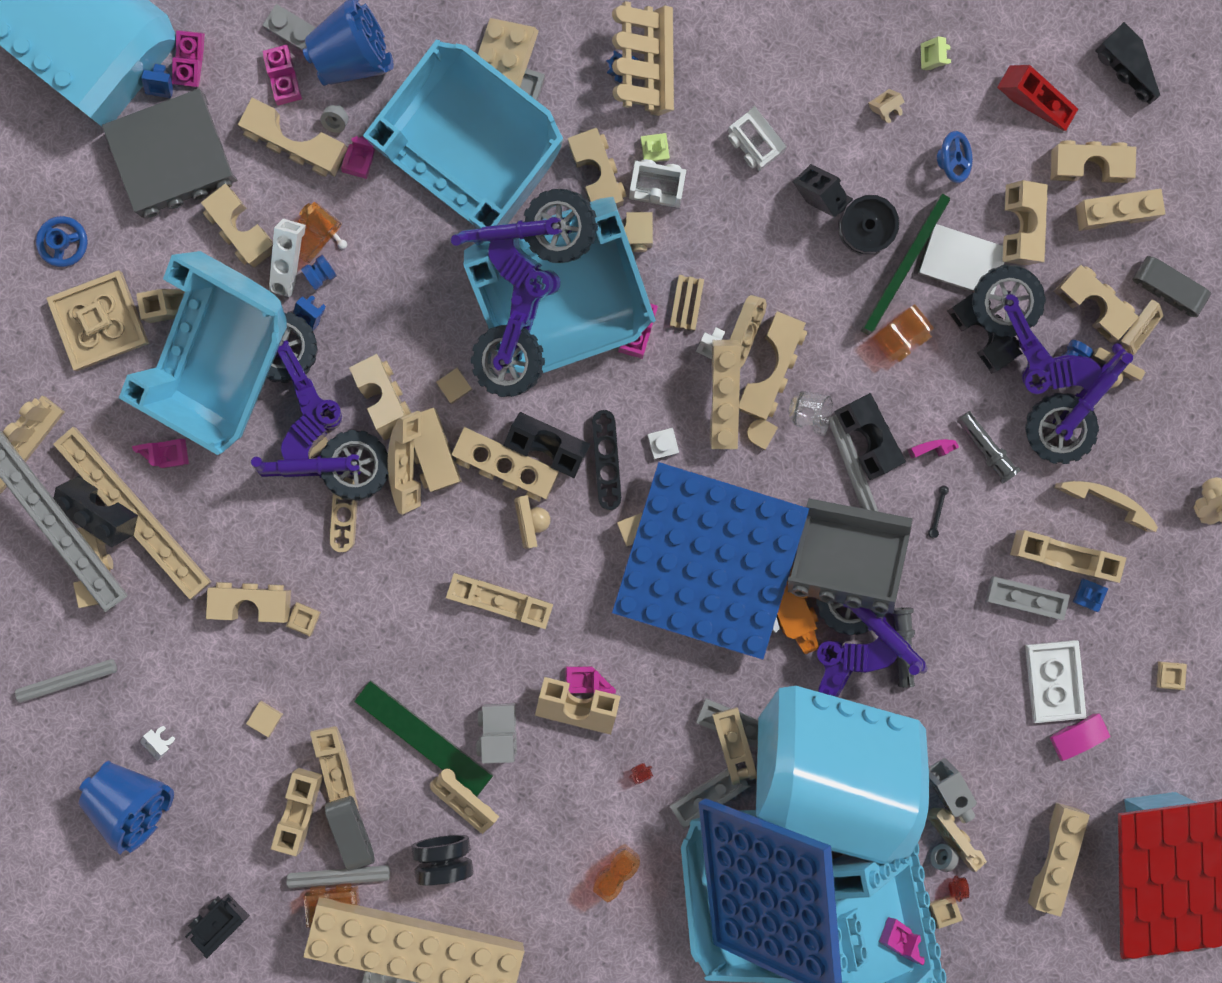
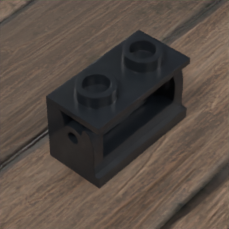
M812 164L792 181L809 205L834 218L843 212L846 206L853 201V198L848 196L840 185L841 180L839 177Z
M229 894L223 899L217 896L207 906L210 912L204 918L199 914L188 925L191 931L185 937L187 938L192 933L191 942L204 954L203 956L206 959L250 916Z

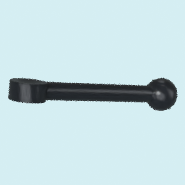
M945 485L939 488L940 497L933 526L928 531V535L931 538H937L939 535L937 527L945 495L949 493V488Z

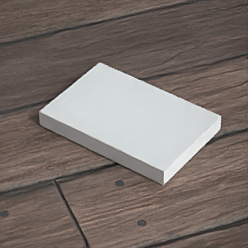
M936 224L930 235L918 274L973 292L983 275L992 268L1004 265L1003 246ZM996 287L993 288L990 294L995 293Z
M1072 640L1025 645L1033 723L1085 719L1086 708L1079 641Z

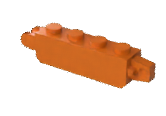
M793 561V564H792V567H791V571H790L789 577H791V573H792L794 561ZM787 581L776 618L783 634L795 639L802 652L808 654L819 648L815 634L817 629L815 623L819 620L814 608H808L805 598H808V596L798 597L788 592Z

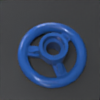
M952 131L945 137L942 149L937 153L938 166L944 169L946 176L954 183H962L968 178L973 160L970 143L962 132ZM960 143L963 147L965 158L963 157L962 152L960 150ZM955 166L963 168L960 175H956L953 172Z
M57 216L47 220L42 224L36 236V247L39 255L45 262L55 267L74 265L84 256L87 249L88 239L83 226L70 217ZM57 224H67L77 232L67 234L61 229H53L52 227ZM62 237L63 241L58 245L57 241ZM44 238L47 245L55 250L54 257L47 253L44 246ZM79 241L76 253L70 258L63 259L64 251L69 247L70 243Z

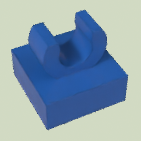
M155 64L153 71H143L141 79L145 94L165 98L172 97L173 86L170 74L165 73L166 65Z
M302 296L295 303L293 313L295 316L303 318L312 330H315L319 325L326 306L323 304L320 308H316L313 305L315 301L314 296H310L307 300Z
M1082 578L1073 603L1099 612L1109 588Z

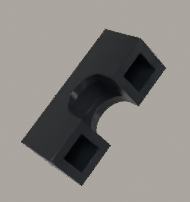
M973 293L947 310L961 332L972 325L983 327L973 311ZM999 314L995 315L996 317L1003 319ZM987 330L988 342L983 349L977 352L991 374L999 371L1023 354L1015 336H998Z
M871 393L834 411L845 434L859 431L866 437L868 443L867 451L858 459L869 480L884 475L906 463L901 449L898 447Z
M519 412L510 427L503 446L526 457L531 451L543 452L553 460L552 469L575 478L591 444Z
M77 476L55 488L54 500L66 516L111 548L134 535L138 515L119 502L107 507L96 505L98 488Z

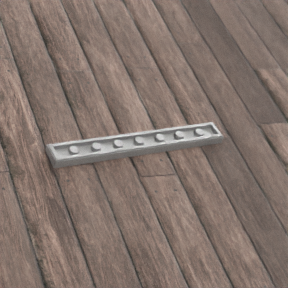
M0 430V478L104 612L108 611L125 599L128 594Z

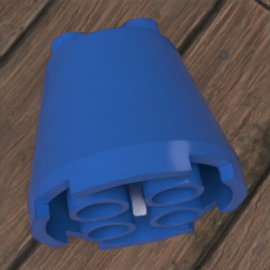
M346 0L306 36V48L303 49V54L309 64H314L317 69L318 79L323 86L383 75L393 70L392 54L385 51L386 44L383 39L385 35L366 3L360 5L358 3L359 0Z
M106 761L93 778H86L80 785L79 790L82 794L78 804L108 845L121 855L125 850L129 853L136 850L158 828L155 824L161 818L162 811H168L172 805L174 791L164 782L119 766L111 761Z

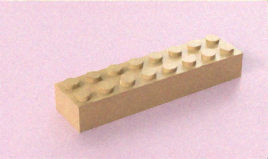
M319 897L303 957L418 983H517L525 951L522 942Z

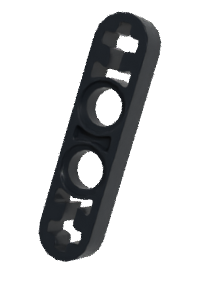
M600 410L595 413L592 420L598 500L602 508L614 510L619 507L622 498L616 420L612 412ZM603 414L612 421L607 424V433L613 431V437L605 435L597 438V432L602 433V426L597 424L596 420L601 419ZM603 440L611 441L614 446L613 451L608 455H603L598 449L600 442ZM604 466H611L615 469L616 474L612 480L607 481L601 477L600 471ZM616 482L617 488L612 487V495L617 496L618 499L613 502V506H608L607 502L602 500V497L607 496V488L601 489V483L610 485Z

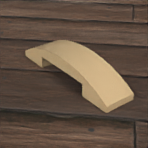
M420 411L399 418L393 428L389 442V483L395 506L400 514H405L421 506V483L414 480V439L422 436V412Z
M1082 481L1056 483L1054 487L1077 499H1084L1088 492L1128 511L1125 522L1146 532H1156L1158 529L1154 520L1139 504L1117 490L1100 484Z
M457 573L453 574L446 595L447 599L479 607L546 629L553 604Z
M337 726L311 731L310 735L315 755L319 757L329 802L352 796L358 808L348 757Z

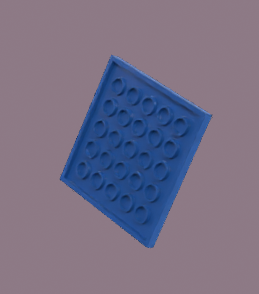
M658 462L612 613L763 660L810 508Z
M706 798L698 802L713 945L794 983H842L831 845Z

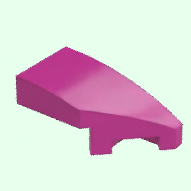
M356 136L351 138L352 144L348 146L341 170L343 173L367 179L375 148L363 136L359 138Z
M186 439L132 446L133 451L144 456L152 466L169 468L189 464Z
M942 439L913 446L907 449L911 458H916L935 449L940 457L959 448L956 440Z
M566 666V682L570 683V693L594 694L595 690L616 694V689L592 666Z
M888 917L879 942L910 961L924 965V957L920 956L918 948L921 942L920 935L913 934L910 928L897 919Z

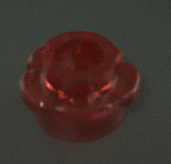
M645 763L639 764L631 769L632 774L629 776V779H632L635 785L641 784L653 777L651 771L653 767H646Z
M957 875L954 876L948 884L949 893L952 898L955 897L958 902H962V899L969 898V885L965 877L959 878Z

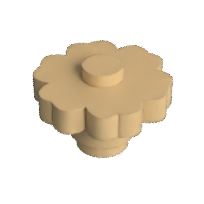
M1216 477L1203 483V497L1196 500L1193 507L1201 523L1212 525L1218 521L1222 522V479Z

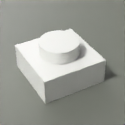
M673 428L648 434L654 459L679 453Z

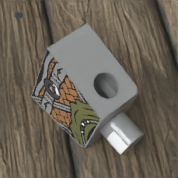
M946 758L930 766L929 782L944 807L954 817H959L962 823L973 820L975 813L972 808L976 806L977 802L961 773Z

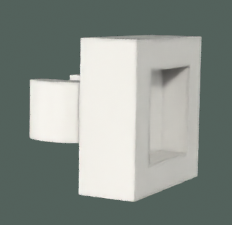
M715 328L712 335L704 333L696 352L712 359V340H722L725 331Z
M164 726L158 728L156 733L151 729L140 741L157 761L167 753L168 747L175 740L173 736L167 741L160 738V734L166 729Z

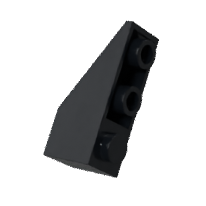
M1123 22L1095 52L1098 54V59L1106 66L1110 65L1117 72L1116 76L1122 83L1129 84L1135 90L1134 93L1139 100L1150 105L1160 96L1143 40Z

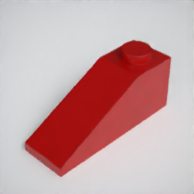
M1009 65L997 86L1014 103L1063 131L1068 129L1078 111V108L1031 65Z

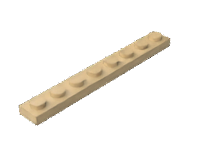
M76 427L69 429L53 444L85 481L98 488L97 495L107 506L119 502L138 515L133 536L189 599L196 597L212 582Z

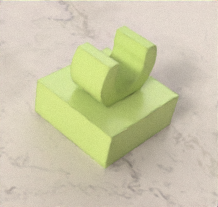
M938 36L920 44L921 69L932 70L951 63V59H947V51L950 50V45L946 44V38Z
M666 133L641 136L643 160L647 159L654 162L670 160Z

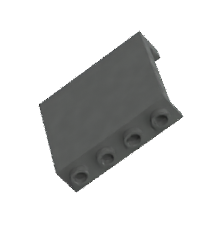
M200 89L102 125L133 210L141 217L151 218L157 216L161 209L166 207L169 209L178 208L184 204L183 201L190 198H193V200L202 199L208 195L207 192L214 189L218 190L225 183L232 187V183L238 181L232 173L207 106L209 103L206 95Z
M808 498L806 508L810 509L799 541L791 577L788 578V592L798 597L810 596L819 598V600L826 603L838 602L851 608L862 607L872 609L879 614H893L913 518Z

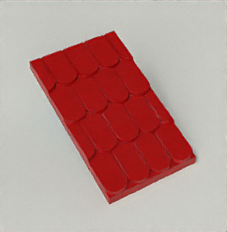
M1177 792L1124 799L1126 812L1118 813L1121 958L1138 959L1144 956L1165 955L1180 951L1189 952L1195 949L1222 946V799L1196 802Z

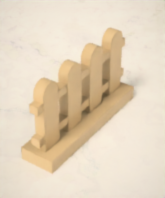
M625 1L612 11L614 21L622 24V31L616 33L612 38L614 47L622 50V58L615 60L612 68L617 75L623 76V84L613 88V96L617 101L623 102V107L629 108L632 107V104L644 105L645 111H650L651 115L661 116L674 110L673 7L662 6L653 11V7L646 6L642 10L632 8L631 2ZM631 26L644 28V36L631 33ZM631 52L644 54V62L633 60ZM632 78L645 80V88L633 86Z
M41 396L39 400L34 398L32 402L29 401L19 410L20 418L16 423H10L4 429L3 434L26 462L65 411L46 396ZM0 478V493H2L7 486Z

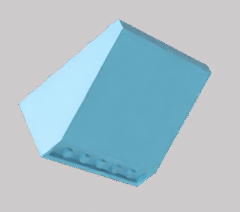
M918 843L908 859H895L891 863L886 864L846 854L832 859L842 983H946V973L942 969L940 962L941 949L940 945L936 943L934 933L936 928L935 921L931 917L929 910L930 896L925 891L924 886L925 873L919 862ZM888 917L897 919L910 928L913 934L920 935L921 942L918 948L920 956L924 957V965L910 961L879 942Z

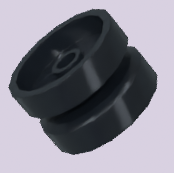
M864 195L855 199L842 212L838 222V233L842 243L850 251L859 255H873L884 250L895 240L899 231V216L896 208L887 199L878 195ZM867 220L871 221L870 225L874 226L873 229H867L865 227V222Z
M467 835L433 837L420 840L411 845L413 859L421 863L414 869L418 885L449 884L465 880L474 874L472 860L463 857L471 851L470 840Z

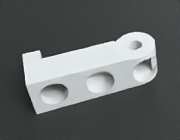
M282 219L274 227L269 282L270 292L291 297L296 283L301 241L305 234L306 225Z

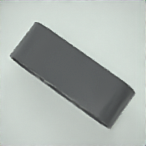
M1146 256L1132 279L1137 285L1141 283L1142 288L1159 298L1161 296L1164 297L1165 302L1180 311H1187L1185 314L1195 318L1199 316L1211 296V292L1161 260L1151 256Z
M348 796L325 803L326 817L346 869L350 871L374 864L375 857L372 845L354 798Z

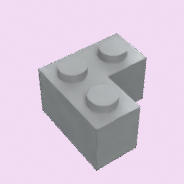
M515 703L484 704L482 711H478V726H483V734L477 740V756H482V763L514 762L517 756Z

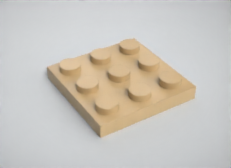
M119 270L46 298L74 371L82 370L149 344L123 273ZM99 300L102 302L113 325L91 336H87L75 312Z

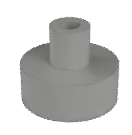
M331 105L325 108L320 120L328 131L340 133L345 129L349 118L342 106Z
M939 844L932 850L931 863L934 868L940 871L950 872L958 863V853L955 848L949 845Z

